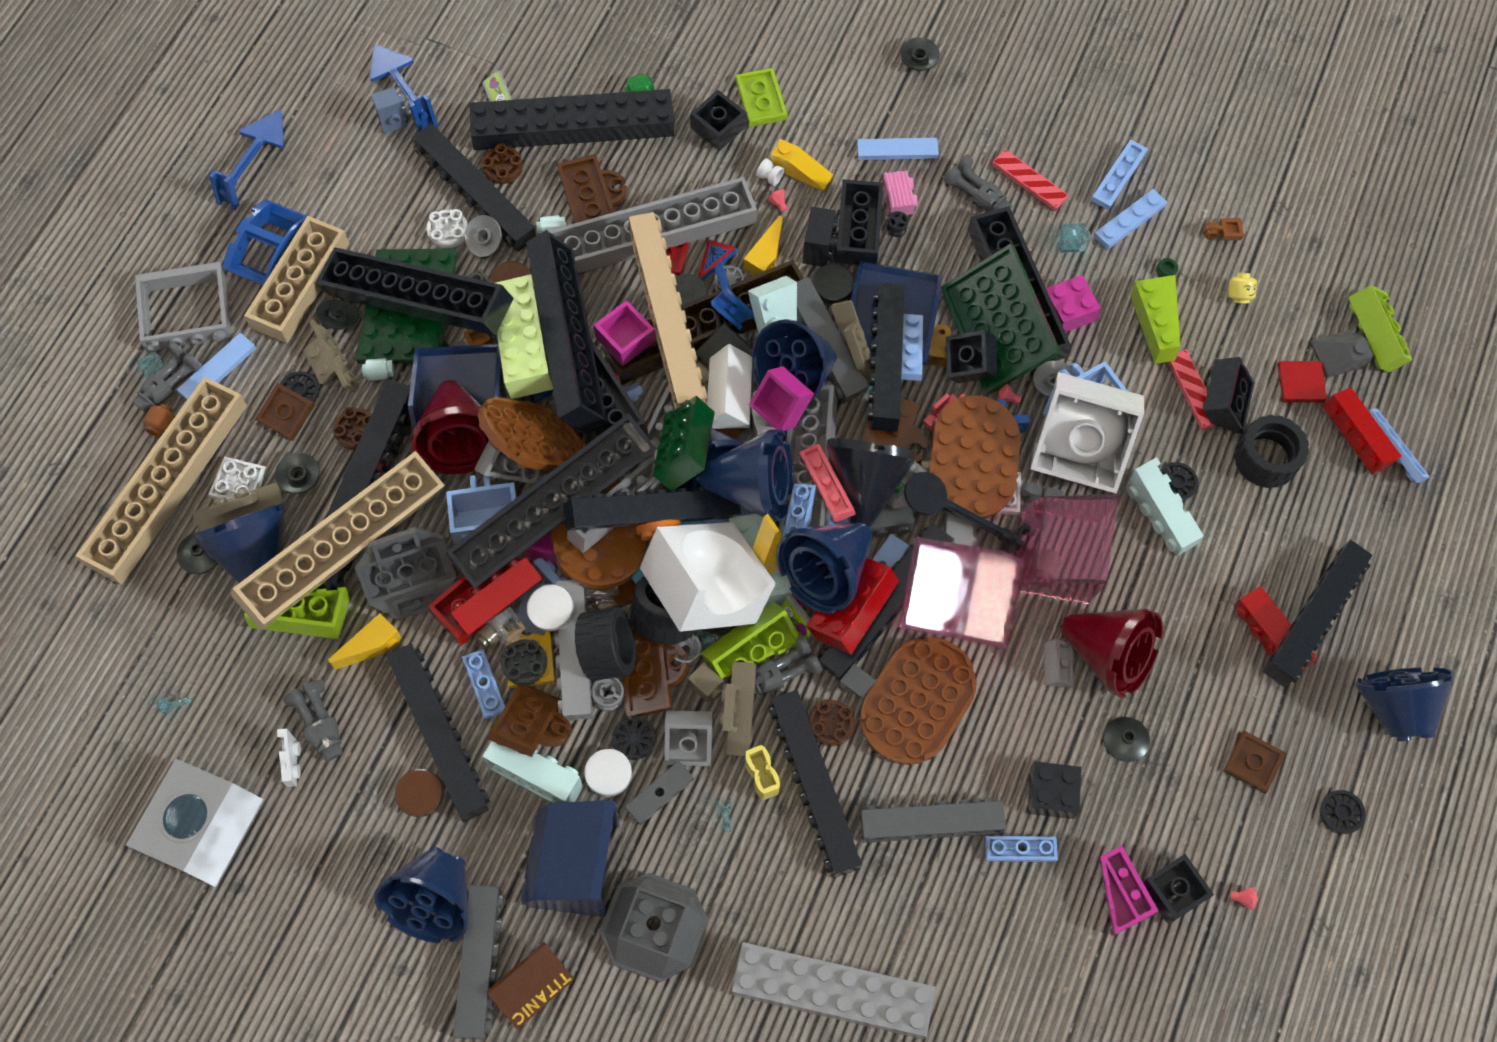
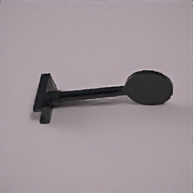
M918 472L911 476L905 484V500L916 513L925 516L934 515L944 508L997 536L1002 541L998 553L1004 557L1025 546L1026 542L1020 538L1031 530V526L1023 523L1013 530L1005 527L1001 528L947 499L946 486L935 474Z

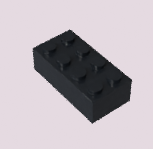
M842 180L835 263L859 265L860 261L877 264L883 183Z

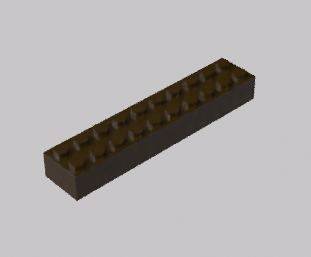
M790 260L730 285L733 294L752 310L748 290L785 276L796 282L804 279L794 260ZM722 290L681 306V310L685 311L686 329L690 330L692 339L690 343L695 352L725 322L737 334H744L757 328L755 318H747L741 323L743 327L740 330L711 304V300L719 295ZM647 320L653 327L652 320ZM657 339L656 342L624 366L603 346V352L614 373L618 375L621 385L664 367Z

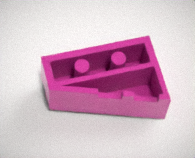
M1123 846L1100 856L1099 863L1113 936L1157 914L1158 909Z

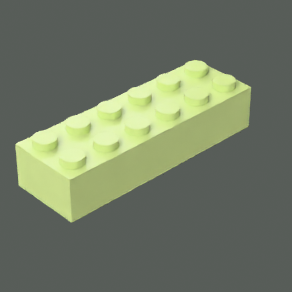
M532 275L496 282L503 285L514 298L497 332L504 383L510 398L514 399L553 390Z

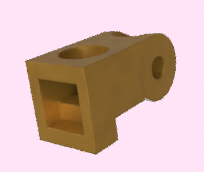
M938 324L934 327L927 360L928 365L947 368L946 337L951 336V329L945 324Z

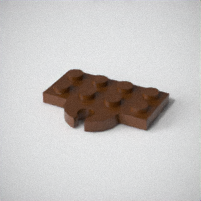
M596 154L557 164L558 173L574 223L614 213V207L619 206L625 200L627 185L622 186L620 189L612 188L614 184H625L624 177L612 170H601Z
M901 398L898 432L871 430V421H868L861 441L909 449L913 444H918L922 449L927 450L925 435L919 428L913 425L920 404ZM921 454L916 455L915 462L918 464L924 456Z
M633 628L636 647L635 667L630 675L622 676L626 716L639 717L672 710L670 687L679 684L689 670L688 663H681L679 666L673 667L672 661L677 656L686 658L688 654L677 643H655L643 638Z
M518 685L492 727L488 740L513 749L520 754L532 757L539 744L547 747L564 745L570 737L572 727L563 715L557 713L558 700L562 699L529 685Z

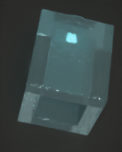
M1085 223L1061 224L1057 234L1060 253L1085 251L1087 244L1091 240L1090 231H1087Z

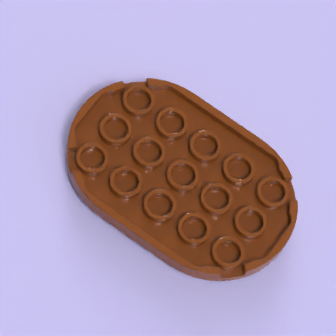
M978 395L957 398L943 408L933 429L928 472L935 474L942 480L946 486L948 500L984 519L992 517L1008 504L1016 487L1021 444L1020 430L1015 418L999 402Z
M495 397L488 399L478 412L479 427L489 438L490 445L494 449L500 450L524 469L528 467L536 470L553 471L586 446L580 435L571 425L561 421L558 416L552 415V410L539 404Z
M618 480L603 493L607 494L622 481ZM565 522L550 532L555 561L561 572L567 578L570 577L577 581L580 586L590 589L615 588L632 579L644 559L645 542L641 541V537L636 535V526L614 527L587 551L582 553L567 539L568 531H566Z
M936 637L911 640L897 649L878 676L875 684L867 693L862 704L860 724L868 745L882 758L902 765L923 763L936 756L950 739L975 696L977 680L973 665L968 656L955 644Z

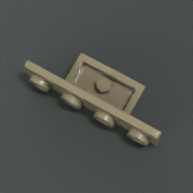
M848 300L835 303L831 308L840 334L853 357L857 370H860L865 380L869 381L870 373H874V369H870L871 352L865 340L853 302Z
M312 318L309 323L317 338L304 348L303 352L319 383L326 385L337 375L344 388L357 391L359 386L356 382V376L349 369L348 361L338 348L339 344L333 338L330 328L325 327L318 320Z
M274 482L249 492L247 489L234 494L235 497L228 500L226 497L215 500L213 502L214 505L195 511L193 516L201 532L250 513L276 506L280 503L283 504L285 500L278 483Z
M734 662L731 684H726V689L722 690L721 698L722 703H724V712L720 714V726H723L722 731H728L727 755L746 756V751L750 749L756 677L755 663Z

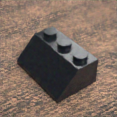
M1240 357L1215 360L1214 367L1211 369L1210 384L1207 386L1206 401L1203 403V413L1212 424L1238 434H1243L1255 382Z

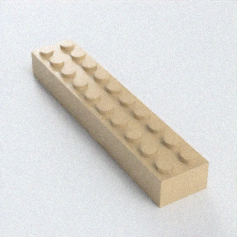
M654 212L630 216L631 243L655 329L674 408L676 410L685 400H690L696 395L706 403L707 393L705 386L701 384L702 375L700 367L696 366V352L690 343L692 342L689 329H686L685 311L681 310L680 306L682 304L679 292H676L675 274L671 273V259L666 254L667 246L665 238L661 235L660 219L656 220Z
M203 377L76 554V557L84 566L120 585L125 582L246 409L247 405L241 394Z
M416 451L232 588L231 596L259 629L263 630L359 556L370 541L385 536L437 496L445 485Z

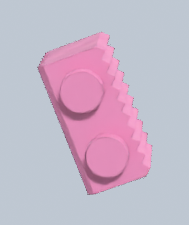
M907 170L893 171L892 173L885 172L882 183L889 216L896 211L903 212L906 215L914 214L918 201L916 194H912L914 189L913 178H909Z

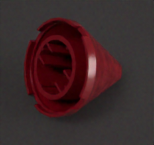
M445 380L439 384L411 436L412 452L416 451L424 462L431 467L432 471L442 474H464L475 471L474 469L489 441V438L479 427L478 412L481 405L457 381Z
M1149 609L1069 615L1062 620L1060 629L1065 639L1107 690L1115 696L1126 698L1127 695H1124L1126 692L1134 694L1141 687L1156 661L1159 650L1155 649L1154 645L1156 637L1162 639L1163 621L1157 612Z

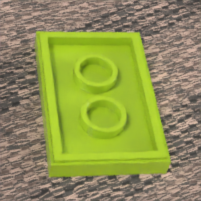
M773 68L735 75V82L744 111L747 112L749 127L788 120V114Z

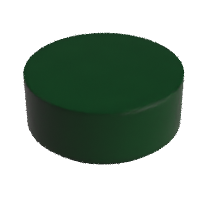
M1164 258L1159 261L1156 272L1159 277L1176 276L1178 264L1173 259Z

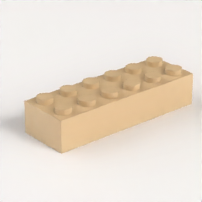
M310 216L306 217L244 315L251 329L288 344L321 290L316 281L334 247L346 250L349 245L344 230Z

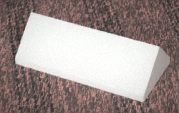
M731 344L726 345L710 357L707 405L715 412L712 429L750 428L751 407L749 403L751 401L753 357Z

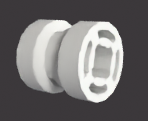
M766 158L758 167L756 176L761 179H768L769 184L776 186L784 174V168L779 165H773V162Z

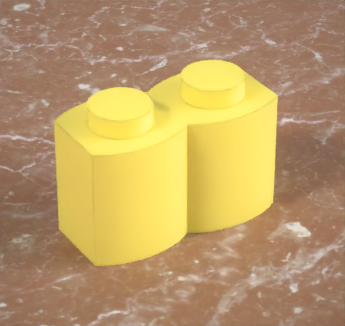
M760 745L747 750L745 765L748 773L754 779V788L757 795L762 800L778 795L780 787L779 777L771 767L770 756L766 748Z

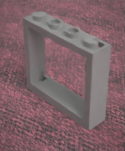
M221 262L135 275L140 342L146 351H159L160 349L168 348L172 341L181 347L182 345L202 344L212 340L221 341L232 337L226 272L222 268ZM218 281L222 324L152 335L148 292Z

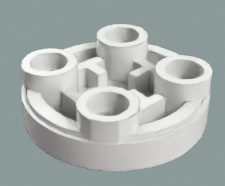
M458 209L441 210L439 212H432L429 215L426 230L430 241L434 245L441 248H453L465 241V231L468 223L462 212Z
M544 585L532 593L527 603L529 619L536 627L544 631L566 628L574 611L571 596L564 588L557 585Z
M614 749L597 751L588 759L585 766L584 774L587 785L593 792L605 798L623 792L632 778L629 760L623 753Z

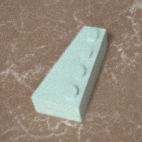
M785 276L748 290L758 334L764 327L774 321L784 319L797 321L796 281Z
M1156 457L1135 469L1126 485L1127 493L1138 503L1142 514L1147 516L1152 522L1156 533L1163 537L1167 548L1174 552L1176 556H1179L1196 546L1203 538V534L1190 512H1184L1183 500L1179 493H1173L1169 485L1171 480L1167 473L1162 475L1158 468V465L1161 463Z

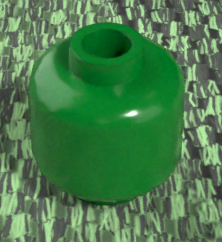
M644 73L628 78L626 81L627 87H624L625 92L655 90L650 76H646Z

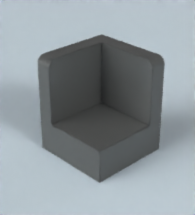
M853 664L840 680L839 688L845 693L850 689L857 696L863 698L875 684L876 680Z

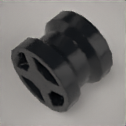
M900 211L891 213L887 225L889 235L896 238L904 236L908 228V216Z

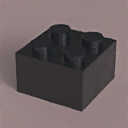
M719 90L714 92L690 113V128L718 151L724 148L747 127V112Z
M811 206L804 240L802 264L822 267L827 265L828 260H832L839 220L835 219L836 210Z
M986 330L946 337L948 379L957 383L997 377L996 335Z
M1034 761L1029 772L1027 814L1075 819L1080 813L1081 767Z
M1186 854L1143 881L1154 904L1168 925L1214 895Z

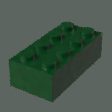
M697 395L690 400H685L679 408L669 411L663 418L664 423L660 432L661 437L657 446L658 451L652 475L671 491L705 469L715 412Z

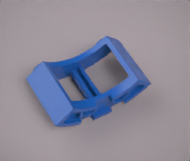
M268 199L253 207V214L249 218L244 217L236 229V232L239 234L234 243L230 242L222 266L227 271L261 285L265 284L307 215ZM266 223H271L288 230L284 237H281L261 227ZM251 239L277 248L267 273L242 264L245 251Z

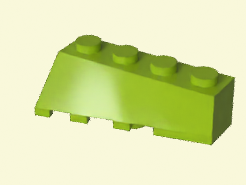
M1369 285L1348 297L1351 302L1349 307L1352 313L1358 317V327L1362 333H1365L1368 339L1366 341L1376 357L1374 358L1376 366L1390 373L1411 362L1412 358L1405 339L1398 335V332L1401 330L1400 325L1391 316L1395 312L1393 307L1387 303V300L1390 299L1388 293L1373 285Z
M771 602L764 607L756 624L737 626L703 650L701 655L707 666L723 679L732 675L734 662L761 663L766 661L767 657L774 654L780 655L787 652L786 649L793 646L796 647L795 640L799 635L786 610L775 602Z

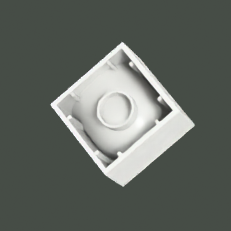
M1058 372L1038 442L1035 443L1030 469L1117 494L1144 415V396Z
M734 522L657 527L640 566V570L679 631L756 624L776 584Z

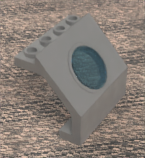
M175 758L127 841L126 846L135 852L145 854L181 870L207 885L216 887L263 799L232 782Z

